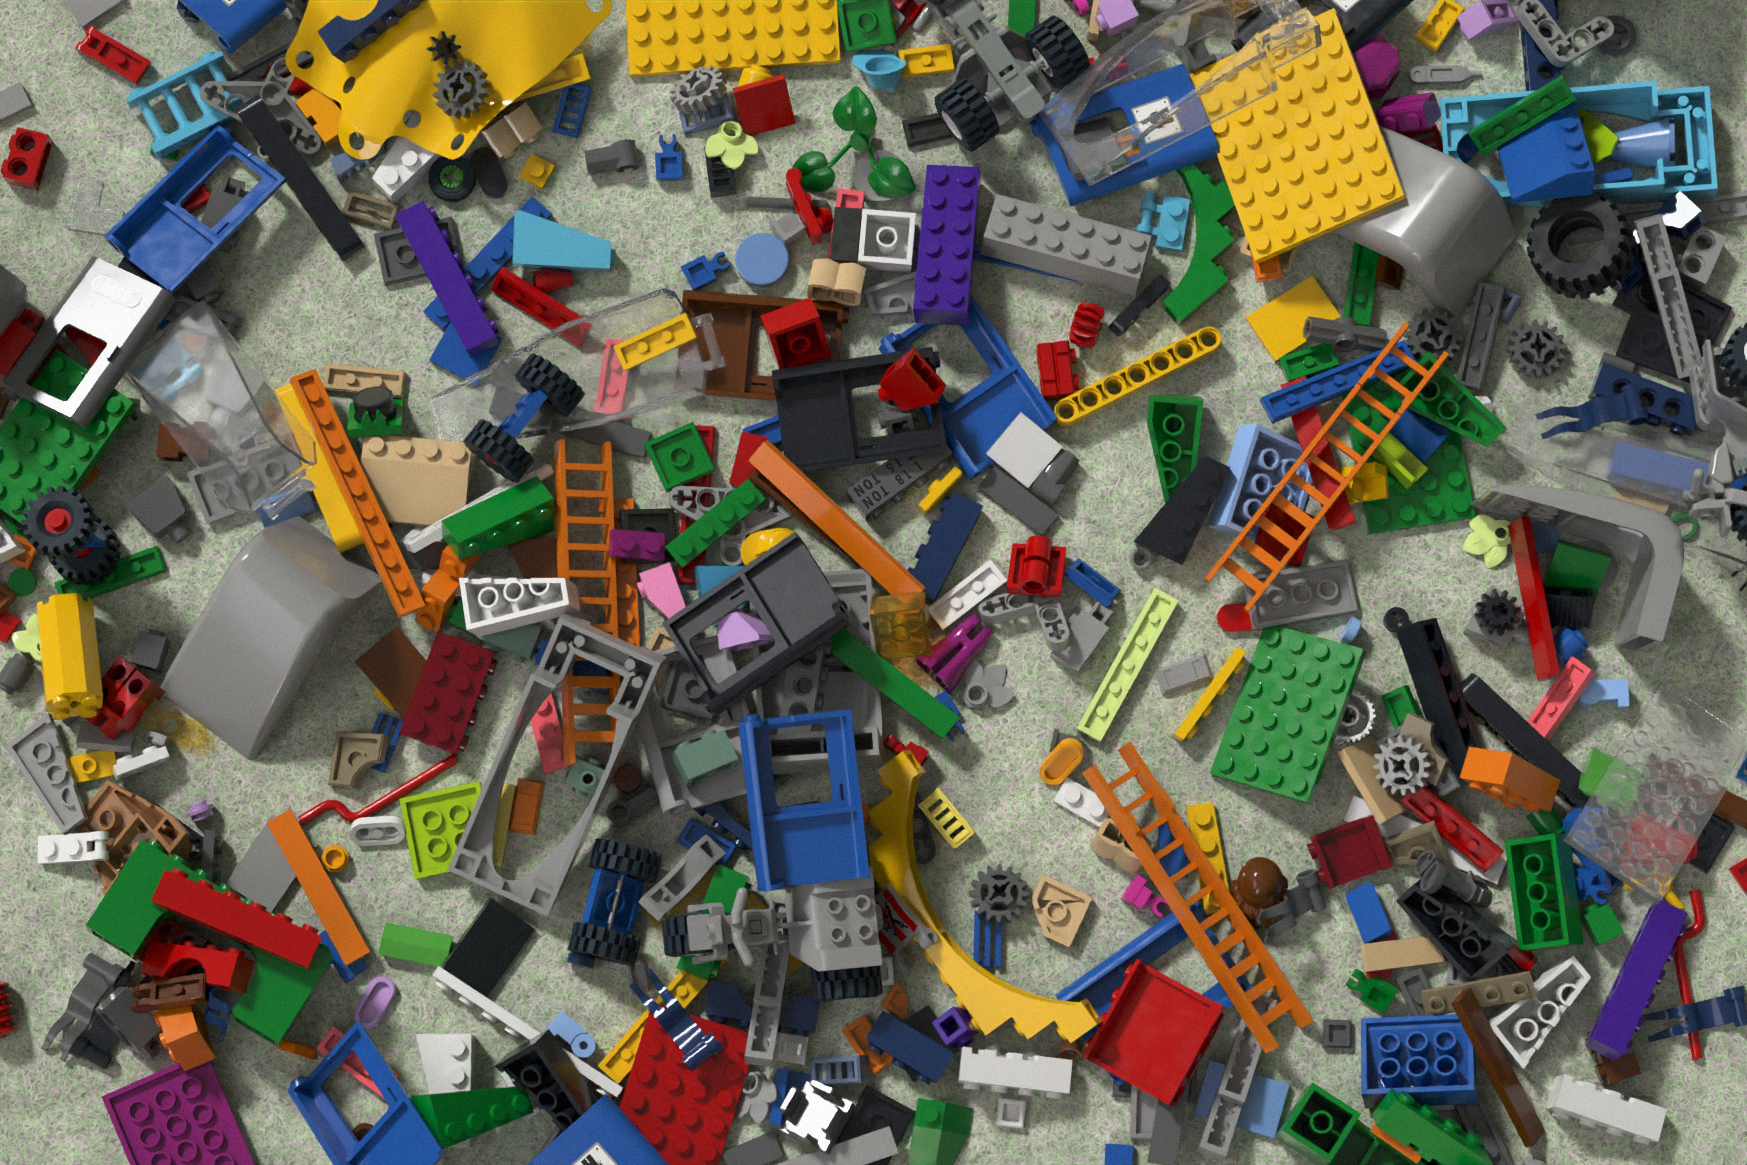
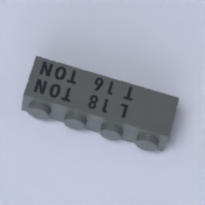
M947 446L946 452L887 460L848 488L846 495L865 520L870 517L875 520L886 511L884 507L893 501L897 504L908 495L907 490L914 485L916 488H919L930 479L928 475L937 470L940 473L949 467L953 452Z

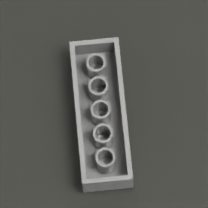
M996 194L984 233L980 254L1135 296L1151 235Z

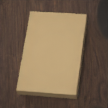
M1371 735L1342 749L1337 754L1378 824H1381L1407 811L1409 808L1401 802L1403 797L1401 790L1396 794H1392V786L1383 788L1382 785L1385 780L1383 778L1376 779L1380 769L1373 768V765L1379 764V760L1374 755L1381 752L1375 743L1374 737Z

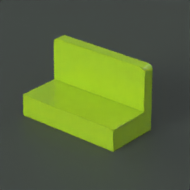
M1391 433L1386 436L1372 454L1380 464L1387 466V470L1407 489L1428 470Z

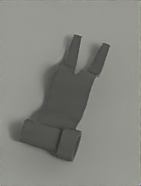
M1309 869L1296 875L1298 886L1282 895L1284 901L1259 913L1256 919L1258 924L1263 923L1268 918L1289 913L1286 918L1267 929L1264 939L1266 945L1270 943L1271 938L1276 934L1296 926V917L1309 910L1317 912L1327 907L1318 883L1320 878L1316 869Z
M92 952L88 954L83 962V967L87 969L85 975L73 989L64 1014L50 1028L41 1047L42 1050L47 1051L58 1033L77 1018L63 1045L60 1060L63 1062L66 1061L77 1037L90 1024L94 1009L101 997L106 993L109 986L115 988L118 976H121L126 969L117 963L113 965Z

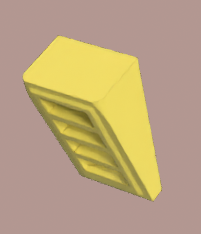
M939 787L917 804L953 849H956L975 833L973 828ZM941 799L943 802L930 812L928 808ZM948 807L950 811L937 820L935 817ZM955 816L957 820L944 829L943 825ZM961 825L964 826V828L961 829L953 837L950 836V834L957 830Z

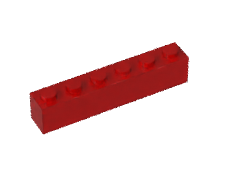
M173 868L172 872L165 869L151 899L152 904L309 970L322 941V936L318 935V929L307 924H303L302 927L292 924L293 919L282 913H277L276 916L266 912L267 908L253 901L250 905L240 901L241 896L226 890L222 894L215 891V885L202 879H199L198 883L188 879V873L177 868Z

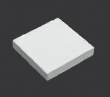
M1020 412L986 454L1029 488L1063 446Z

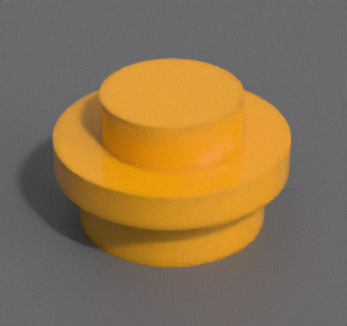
M339 845L329 846L322 853V865L329 872H341L349 863V854Z

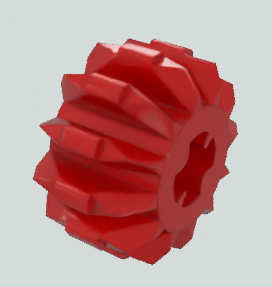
M1082 302L1077 307L1070 327V343L1089 349L1096 345L1104 323L1105 311L1103 307L1091 302Z

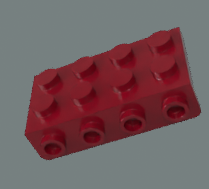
M438 631L399 734L444 750L455 756L458 755L459 751L464 752L469 740V736L465 735L469 725L474 726L479 711L475 710L478 700H484L488 690V685L484 684L488 674L493 676L498 660L494 659L495 652Z

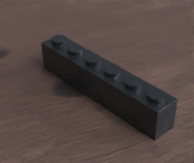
M1437 618L1418 621L1396 631L1425 718L1435 723L1433 733L1460 778L1469 747L1481 748Z

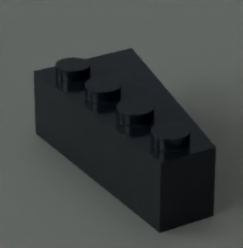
M1205 455L1133 542L1183 566L1230 467Z
M1421 879L1396 900L1399 906L1468 982L1476 981L1519 943L1518 940L1443 887H1440L1434 894L1423 892L1420 889Z
M549 1029L508 1052L495 1065L501 1073L505 1071L514 1080L512 1083L520 1091L523 1088L535 1100L533 1104L540 1110L544 1109L553 1117L552 1122L563 1132L598 1101Z

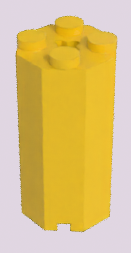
M78 593L54 594L48 597V603L43 605V600L38 602L36 610L46 711L52 713V718L55 720H63L73 716L91 718L97 715V709L102 708L103 704L93 600L87 597V602L83 601L82 595Z

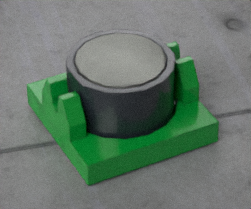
M369 387L354 394L352 398L353 403L349 405L348 438L403 433V398L393 399L392 391L384 387Z

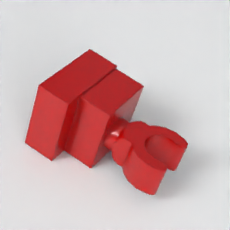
M890 734L883 742L887 749L896 754L910 750L921 766L924 765L930 756L929 751L922 746H918L910 741L906 747Z

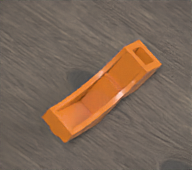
M449 545L446 546L442 551L439 568L421 590V596L426 606L423 610L417 612L416 622L435 633L442 630L451 605L460 590L459 578H467L475 564L479 561L480 553L458 559Z

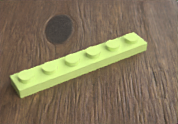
M1154 588L1076 729L1077 731L1099 743L1101 742L1179 600Z

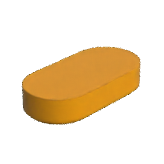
M1073 738L1064 739L1043 760L1039 774L1046 784H1061L1082 762L1084 747L1081 742Z

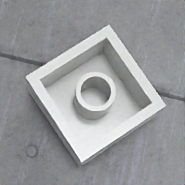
M862 209L858 264L865 267L866 270L911 273L916 213Z

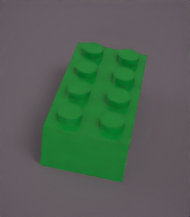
M1553 833L1505 841L1517 940L1519 941L1518 949L1520 951H1539L1583 945L1569 834Z

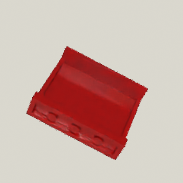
M1136 959L1135 963H1131L1124 974L1125 981L1121 988H1117L1114 991L1110 1000L1112 1005L1108 1012H1104L1100 1016L1103 1021L1097 1025L1099 1028L1094 1037L1091 1036L1087 1040L1083 1049L1085 1052L1083 1057L1175 1108L1228 1009Z

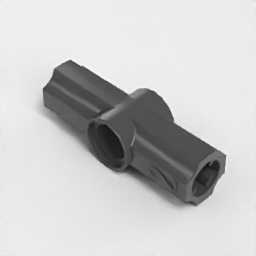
M1308 316L1303 328V338L1307 341L1331 344L1338 352L1346 353L1355 349L1376 352L1385 348L1387 331L1380 328L1357 325L1356 320L1350 317L1328 320Z

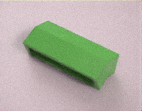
M385 923L378 955L444 968L441 965L452 951L453 936Z

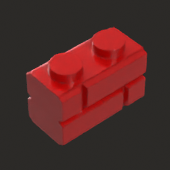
M1069 341L1037 344L1036 355L1041 395L1045 401L1061 400L1074 394L1075 390H1079L1078 374H1073L1072 364H1076L1075 348H1070Z

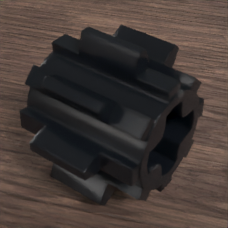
M440 31L439 38L429 37L433 43L426 50L433 52L432 61L435 62L441 58L443 65H447L450 57L455 60L458 59L455 51L460 49L461 46L454 43L456 35L452 34L447 37L444 31ZM439 43H448L446 46L449 50L448 53H439L441 50Z

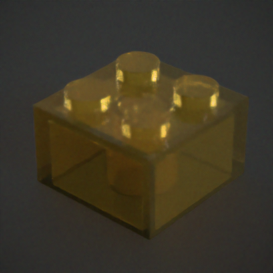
M926 592L871 597L870 620L876 653L884 660L932 655L933 633Z

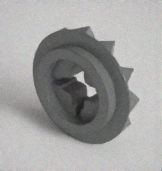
M1608 16L1606 18H1609L1614 25V33H1624L1618 39L1619 44L1615 40H1609L1598 46V48L1603 52V55L1608 54L1613 56V58L1621 55L1625 56L1635 45L1636 30L1626 18ZM1596 28L1593 36L1605 30L1603 28Z

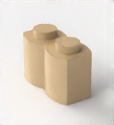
M520 100L500 115L494 117L480 132L497 157L504 156L508 158L518 151L517 146L522 142L530 143L540 136L539 131L543 127L524 100Z
M828 258L814 259L808 282L807 297L819 301H835L844 305L858 306L861 303L866 268L857 263L839 264Z
M1105 818L1091 842L1090 848L1097 855L1105 859L1114 860L1122 869L1138 873L1142 867L1141 862L1114 821L1110 818ZM1143 836L1150 849H1152L1153 843Z

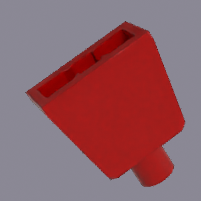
M913 348L886 370L880 381L881 387L878 389V395L883 402L893 400L901 410L906 411L938 402L946 384L919 352Z

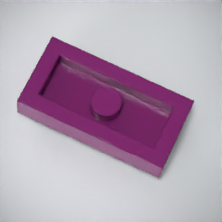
M612 529L610 531L609 558L662 562L665 560V533Z

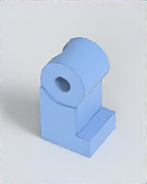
M1628 679L1591 680L1578 698L1577 703L1584 707H1590L1595 703L1614 702L1615 710L1626 709L1630 706Z
M563 1011L546 1029H549L555 1038L557 1035H560L571 1045L574 1054L580 1058L591 1057L596 1051L594 1038Z

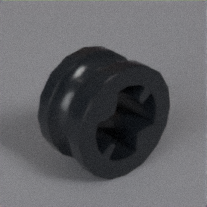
M1400 607L1389 609L1383 619L1384 626L1390 632L1396 633V631L1407 627L1409 623L1408 613ZM1394 613V616L1397 613L1402 616L1400 620L1403 623L1402 626L1396 624L1394 627L1391 625L1392 618L1390 615Z

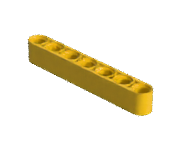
M1204 327L1060 400L1054 409V414L1058 418L1055 423L1060 427H1071L1213 355L1221 343L1220 332L1214 327ZM1206 336L1211 337L1215 344L1210 347L1205 346L1201 339ZM1185 348L1191 352V357L1187 359L1181 358L1177 351ZM1162 360L1167 364L1168 368L1163 371L1158 370L1154 367V362ZM1134 372H1139L1143 375L1144 380L1139 383L1134 382L1130 375ZM1110 384H1115L1120 388L1121 392L1112 395L1107 391L1106 387ZM1091 396L1095 398L1097 404L1088 407L1083 403L1082 399ZM1068 408L1072 411L1073 416L1069 419H1064L1059 415V410Z
M291 384L273 390L272 394L338 551L341 554L364 544Z

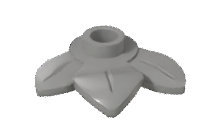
M976 660L969 664L964 672L966 687L963 691V700L968 707L980 709L988 705L998 708L1007 704L1013 698L1014 693L1010 689L1003 687L1006 676L1005 666L993 665L983 670ZM979 691L982 697L979 700H974L971 697V693Z
M759 1071L746 1074L735 1110L736 1119H741L750 1113L753 1120L761 1125L769 1116V1103L777 1100L778 1091L773 1082L767 1081L765 1074Z

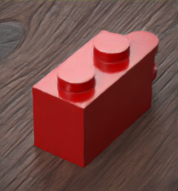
M27 307L17 320H13L0 338V376L4 379L34 339L45 320V317L30 307ZM27 320L33 322L29 328L25 326Z

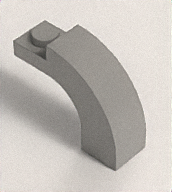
M707 834L704 835L659 883L643 895L639 903L659 921L673 911L698 886L726 852Z

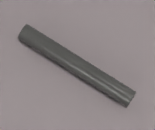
M747 196L746 207L795 209L791 198ZM812 199L815 208L826 207L827 200Z

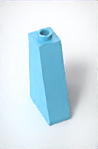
M515 210L512 267L609 272L610 265L615 266L616 250L611 249L610 241L521 210Z

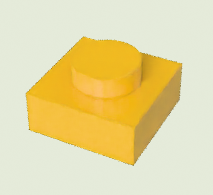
M531 154L520 172L519 178L543 190L555 169V165Z

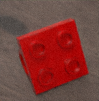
M1031 536L1026 540V544L1012 543L1007 594L1061 598L1067 554L1066 547L1053 546L1052 541L1044 536Z

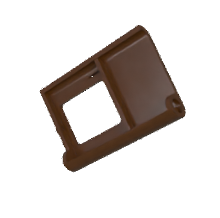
M683 290L682 314H689L698 338L679 347L674 393L776 401L772 376H759L753 373L756 329L759 326H763L760 318L761 315L804 299ZM812 300L820 316L824 331H828L831 334V356L828 362L840 360L842 325L848 324L849 308H844V304L835 301Z

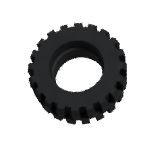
M1594 193L1593 196L1566 197L1561 200L1557 198L1550 201L1552 205L1548 208L1543 206L1538 212L1540 215L1539 219H1533L1530 225L1533 232H1528L1526 240L1529 244L1527 253L1531 259V264L1546 286H1550L1553 292L1557 294H1562L1563 292L1567 298L1572 299L1576 297V294L1581 299L1590 298L1592 293H1596L1599 296L1605 293L1603 289L1608 286L1613 289L1618 285L1616 280L1619 277L1624 278L1628 273L1626 265H1632L1634 260L1632 252L1635 250L1633 231L1621 209H1618L1611 199H1605L1599 193ZM1584 227H1593L1604 232V240L1600 249L1588 260L1579 263H1567L1558 258L1560 245L1571 232Z

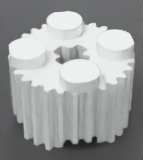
M1354 689L1345 710L1347 716L1351 715L1352 719L1348 723L1341 721L1333 743L1337 744V746L1342 744L1345 747L1347 744L1350 746L1363 740L1373 728V719L1376 717L1373 714L1375 712V709H1372L1373 703H1369L1370 700H1366L1365 695L1361 696V692L1355 693Z

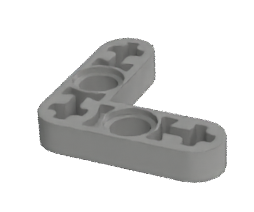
M1524 0L1516 11L1521 24L1550 63L1556 67H1564L1605 43L1614 32L1612 21L1604 16H1599L1565 36L1538 0ZM1526 9H1527V10H1531V9H1532V10L1534 11V14H1533V13H1529V14H1528V13L1526 12ZM1540 19L1541 21L1538 22L1537 25H1535L1534 22H1537ZM1540 28H1548L1552 37H1543L1540 33ZM1596 28H1603L1605 30L1604 32L1597 33L1595 36L1592 34ZM1580 36L1584 38L1587 42V47L1578 46L1575 42V37ZM1567 47L1569 48V51L1565 56H1559L1557 54V52H1562Z
M1004 593L986 598L978 606L981 621L988 625H995L1036 614L1046 645L1052 651H1063L1071 643L1069 628L1057 597L1045 596L1046 599H1042L1041 596ZM1030 597L1032 598L1033 603H1029ZM1017 600L1024 602V605L1019 608L1010 606L1012 602ZM993 609L994 613H990L988 610ZM1050 613L1058 615L1053 621H1046L1044 619V616ZM1058 629L1059 637L1062 639L1057 640L1054 637L1053 631Z

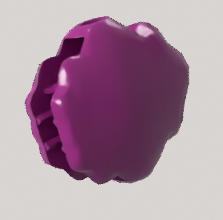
M1381 29L1367 43L1352 53L1370 100L1382 99L1385 93L1391 89L1393 83L1399 77V69L1401 67L1398 47L1389 42L1387 33Z

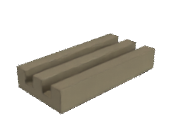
M349 190L342 214L344 217L393 230L397 220L395 215L400 211L401 206ZM355 198L392 209V213L356 204L352 200ZM353 208L359 211L389 219V222H384L378 219L349 211V209Z

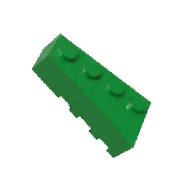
M535 476L443 519L442 537L457 558L462 559L554 531V498L540 479Z
M516 1086L411 1095L413 1103L443 1149L533 1113L529 1094L523 1088L520 1091Z
M1391 1088L1372 1114L1377 1127L1407 1147L1412 1143L1414 1150L1428 1162L1434 1158L1439 1165H1493L1481 1137L1473 1132L1467 1134L1462 1131L1461 1127L1450 1118L1442 1119L1432 1107L1426 1104L1422 1107L1417 1104L1415 1099L1405 1091L1399 1093Z

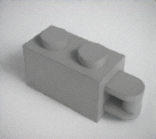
M1097 601L1089 613L1083 609L1079 615L1073 613L1067 621L1071 641L1069 647L1063 651H1052L1050 657L1077 675L1107 634L1109 627L1105 623L1114 610L1105 607ZM1095 612L1104 617L1101 622L1093 617ZM1059 634L1056 636L1057 640L1062 639L1059 637Z

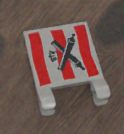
M889 883L875 897V904L881 906L883 915V928L878 931L879 943L892 957L896 970L903 974L915 965V960L901 950L915 936H917L920 946L923 949H928L931 945L938 942L939 936L920 921Z

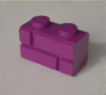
M1433 92L1386 99L1381 105L1382 107H1379L1375 112L1379 126L1400 134L1431 129L1435 121L1441 117V111Z

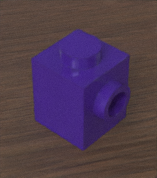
M955 1006L932 1022L947 1046L966 1047L974 1041L973 1037L979 1033L973 1025L968 1011Z

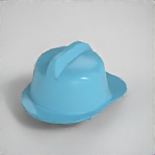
M882 49L860 51L852 58V63L864 72L867 82L872 88L883 89L891 93L896 92L897 84L902 80V69L906 67V61Z

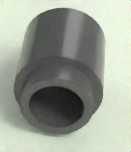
M15 653L13 658L10 657L0 672V689L10 695H13L14 691L20 694L34 672L31 669L35 664L22 655Z

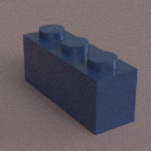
M885 1011L881 1012L865 1041L870 1043L867 1047L868 1049L880 1056L885 1052L893 1057L891 1063L905 1071L907 1067L917 1072L915 1077L927 1085H930L931 1082L938 1083L954 1056V1053Z

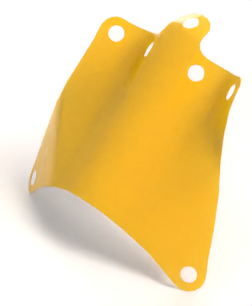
M309 0L298 32L287 50L285 57L286 66L294 76L341 104L342 112L338 136L342 148L351 157L359 160L370 159L376 156L387 138L401 136L433 153L454 160L465 153L477 134L501 110L546 77L609 16L612 3L611 0H602L603 8L601 11L592 12L587 7V0H423L418 8L408 12L400 19L398 24L387 29L374 43L362 49L354 59L344 63L331 54L317 31L337 15L347 20H358L367 16L375 8L378 0ZM440 31H444L447 37L452 34L456 35L454 43L461 46L460 49L455 51L458 57L457 61L463 64L464 60H468L472 64L476 63L481 67V70L488 74L485 79L491 82V86L486 88L491 93V96L484 97L483 99L487 105L478 106L479 114L471 111L469 119L461 115L460 119H456L452 115L448 116L443 112V109L436 105L439 100L433 97V93L438 91L433 86V83L440 82L441 80L437 74H445L446 70L441 58L435 62L432 61L433 52L427 51L426 48L431 47L433 43L429 37L439 38ZM439 43L441 48L439 53H448L449 50L446 48L448 43ZM302 51H308L313 56L314 62L308 69H302L296 63L297 55ZM450 57L447 65L453 68L455 59ZM354 77V87L350 92L344 93L343 86L346 80ZM409 110H416L421 116V121L415 128H409L403 122L404 114ZM354 132L361 134L364 138V146L359 150L353 149L349 142V137ZM459 134H463L464 142L457 150H452L451 144L454 138Z

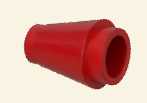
M539 268V271H533L534 287L546 294L573 286L572 271Z

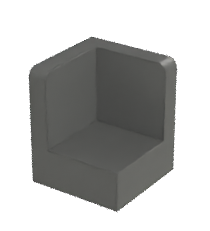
M1203 42L1190 49L1184 46L1179 54L1188 74L1195 73L1217 61L1215 54L1210 56Z

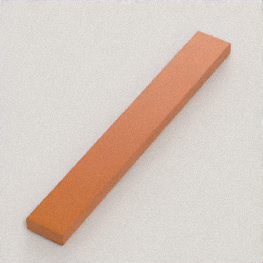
M769 440L761 444L748 461L907 609L926 587Z

